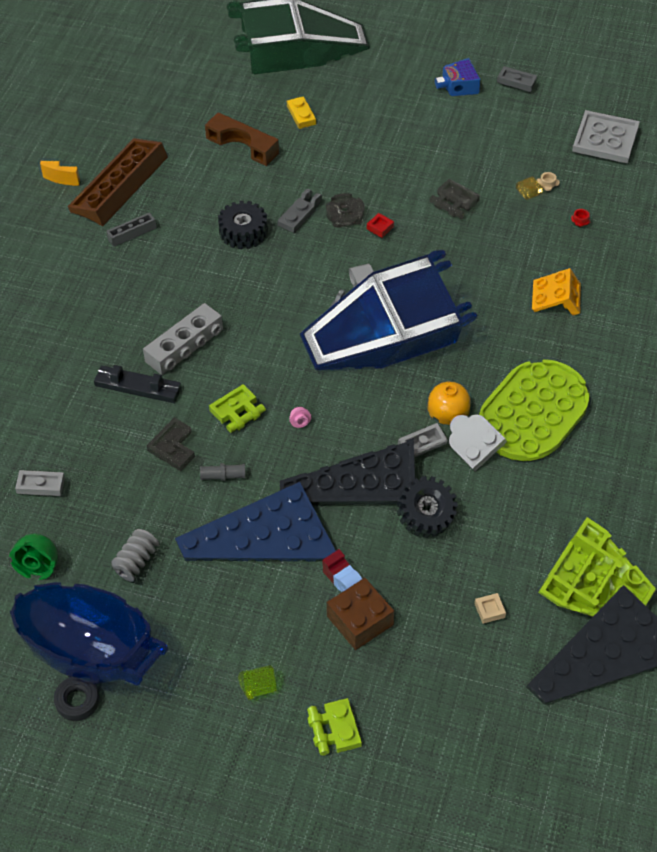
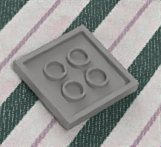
M585 110L572 152L628 163L640 121Z

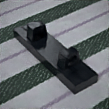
M101 365L94 379L96 387L174 404L182 388L181 382L163 379L160 374L154 373L153 376L123 370L122 366L114 365L113 368Z

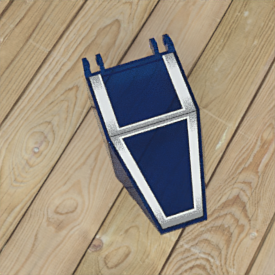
M436 250L430 254L372 272L300 333V337L315 370H340L344 367H355V369H362V367L384 368L456 343L462 327L477 319V314L471 312L460 317L459 314L468 311L472 304L469 301L455 307L438 273L451 267V262L449 260L442 261L437 265L433 263L446 257L445 251Z

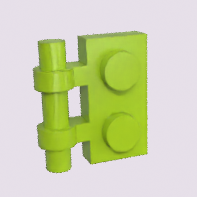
M244 384L209 405V411L222 424L228 420L231 421L226 426L230 433L236 429H242L250 420L258 419L260 414L265 412L266 409L263 404L257 407L253 405L257 402L256 396ZM244 410L247 411V413L242 415L241 417L237 415Z
M348 698L324 704V714L318 713L316 706H311L307 709L309 714L307 720L309 726L313 728L315 735L313 741L315 747L319 749L321 756L329 754L328 746L335 744L337 753L362 747ZM329 724L331 734H324L322 726Z

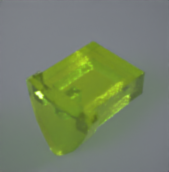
M271 665L249 671H241L238 675L240 686L248 700L277 691L274 669Z

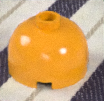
M447 381L438 384L433 388L428 398V412L432 418L434 416L439 420V423L450 425L456 416H468L471 403L469 393L461 384Z

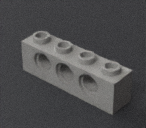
M202 304L143 348L145 362L161 375L172 370L176 364L188 358L192 352L202 347L209 339L218 335L223 330L222 316L207 304Z

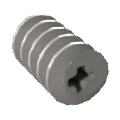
M142 529L135 530L127 540V543L123 545L122 550L118 552L117 557L111 562L115 572L123 579L133 582L135 580L133 574L138 575L140 573L138 567L143 568L145 566L143 560L149 561V554H154L156 551L153 546H159L158 540L148 531Z

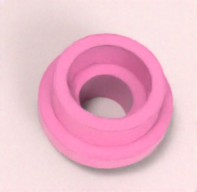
M297 407L290 413V423L296 428L306 426L311 420L310 412L303 407Z

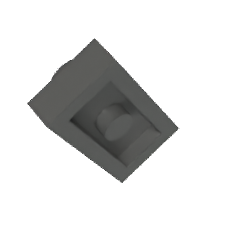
M505 66L497 77V83L531 92L537 82V75Z

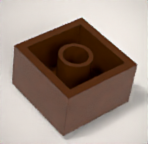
M363 578L327 601V617L355 650L394 625V610L366 578Z

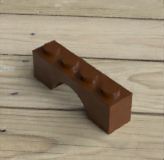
M219 112L205 124L206 139L219 145L229 142L244 143L251 149V159L267 166L279 154V139Z

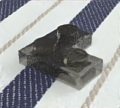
M174 417L146 445L147 451L177 470L182 471L195 458L194 451L181 444L192 433L191 427Z

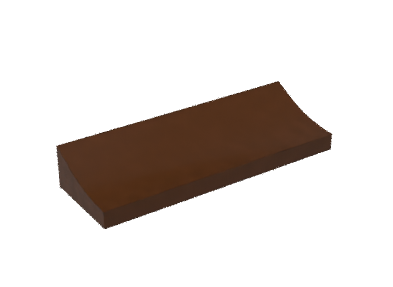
M133 138L67 206L70 213L81 215L104 226L168 158L162 142Z

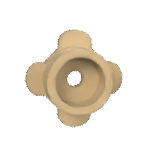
M545 172L541 175V179H537L536 183L541 185L544 190L551 191L560 182L556 179L554 173Z

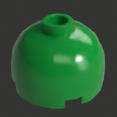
M33 533L21 537L13 546L9 557L12 559V567L20 575L30 579L31 574L41 576L39 580L50 577L58 561V551L55 544L48 537Z

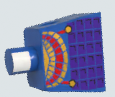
M467 58L444 66L443 76L435 78V86L437 89L446 87L450 96L479 94L480 78L471 61Z

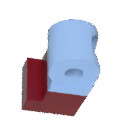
M340 549L322 560L323 573L339 591L343 592L362 580L359 573L345 560V555Z

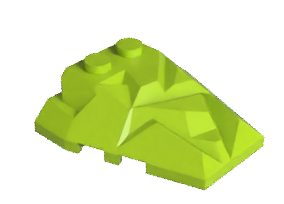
M587 517L560 555L538 593L557 606L594 616L623 585L645 606L656 588L636 565L633 566L625 557L626 552L622 548L619 549L610 539L611 534Z

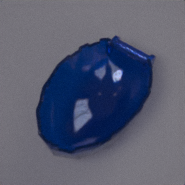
M61 582L34 585L33 590L24 595L19 593L15 596V603L10 611L15 631L34 657L70 678L92 684L125 680L134 685H139L143 681L142 677L156 660L168 651V646L163 641L151 637L150 624L143 618L142 612L137 607L134 608L128 605L125 599L115 593L85 584H74V587L62 586Z

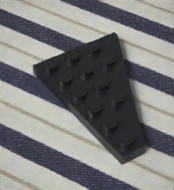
M623 585L529 682L526 688L543 704L656 668L657 616Z

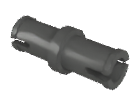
M220 463V466H200V480L221 479V481H225L228 478H245V464L225 465Z

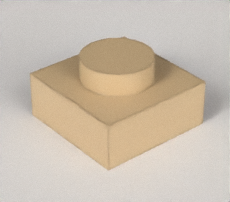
M498 593L475 599V606L483 624L505 618L506 612Z

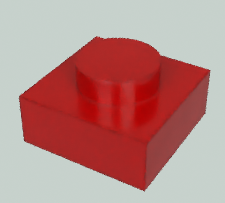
M380 213L367 223V230L381 238L394 227V221Z

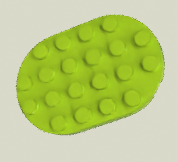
M542 360V362L536 363L528 361L514 368L487 398L479 414L507 440L496 453L511 460L520 461L537 460L553 453L586 413L589 393L583 377L570 366L553 360Z

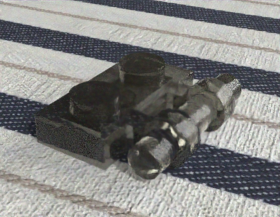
M448 179L438 188L437 195L439 197L432 195L429 199V202L433 203L436 208L444 209L452 217L462 219L465 212L460 209L463 208L469 211L480 201V195Z

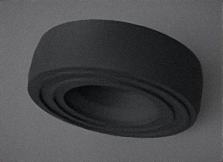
M73 676L65 679L58 685L54 693V705L57 712L63 718L71 721H80L88 718L95 712L99 704V693L96 685L90 679L83 676ZM73 691H82L86 694V699L79 706H71L67 703L69 694Z

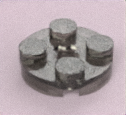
M337 194L331 198L329 203L327 202L326 216L332 222V225L337 228L360 224L364 216V203L359 197L358 200L353 198L352 194Z

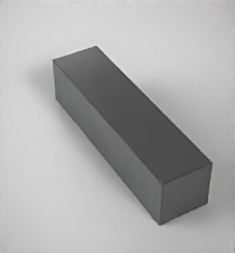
M150 212L107 230L108 241L113 247L156 229V221Z

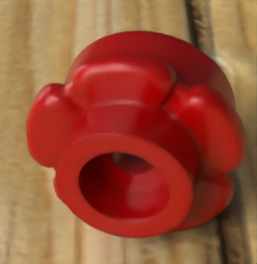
M577 209L574 215L571 216V221L579 227L588 225L590 223L589 212L585 209Z

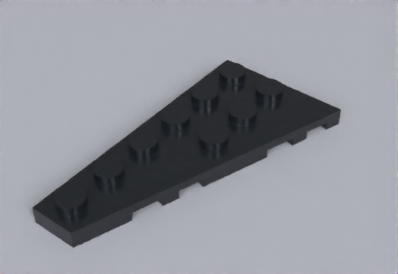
M414 438L398 445L387 446L383 450L371 451L340 461L339 464L321 467L320 470L308 474L302 473L281 480L280 491L300 482L312 505L397 504L405 487L415 479Z

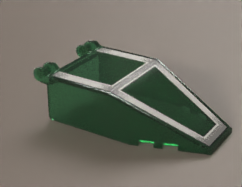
M234 0L227 3L226 6L228 16L231 19L241 18L242 31L246 35L238 34L234 37L235 49L238 52H250L251 72L254 75L320 67L326 65V62L332 59L335 61L340 60L343 55L349 54L351 56L370 49L363 24L303 0H254L246 2Z

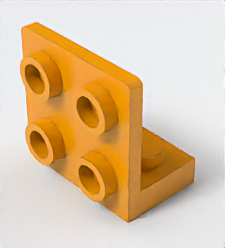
M571 268L533 281L532 310L534 312L563 304L564 308L568 309L572 316L580 314L581 283Z

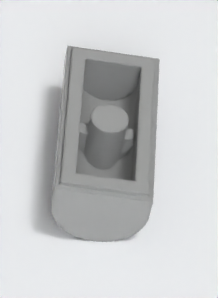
M435 423L400 438L398 444L414 438L415 458L447 444L448 440L438 423Z

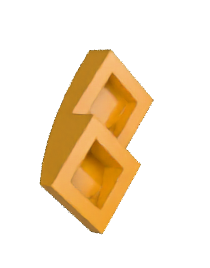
M40 161L43 178L59 184L79 186L80 178L77 167L60 166V161Z

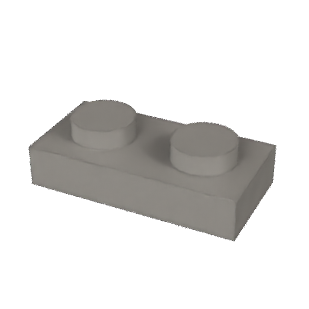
M20 470L15 487L16 493L61 496L65 480L64 472Z

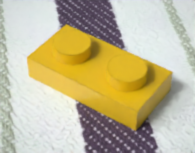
M304 96L287 100V108L299 129L316 125V118Z

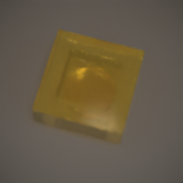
M533 176L516 183V189L526 200L543 192V187Z

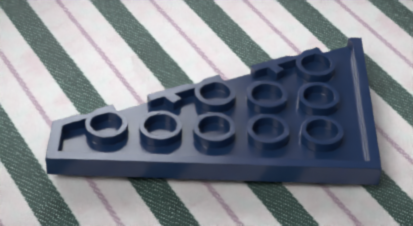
M300 482L175 538L185 561L229 559V561L307 560L308 562H316V560H323L336 551Z

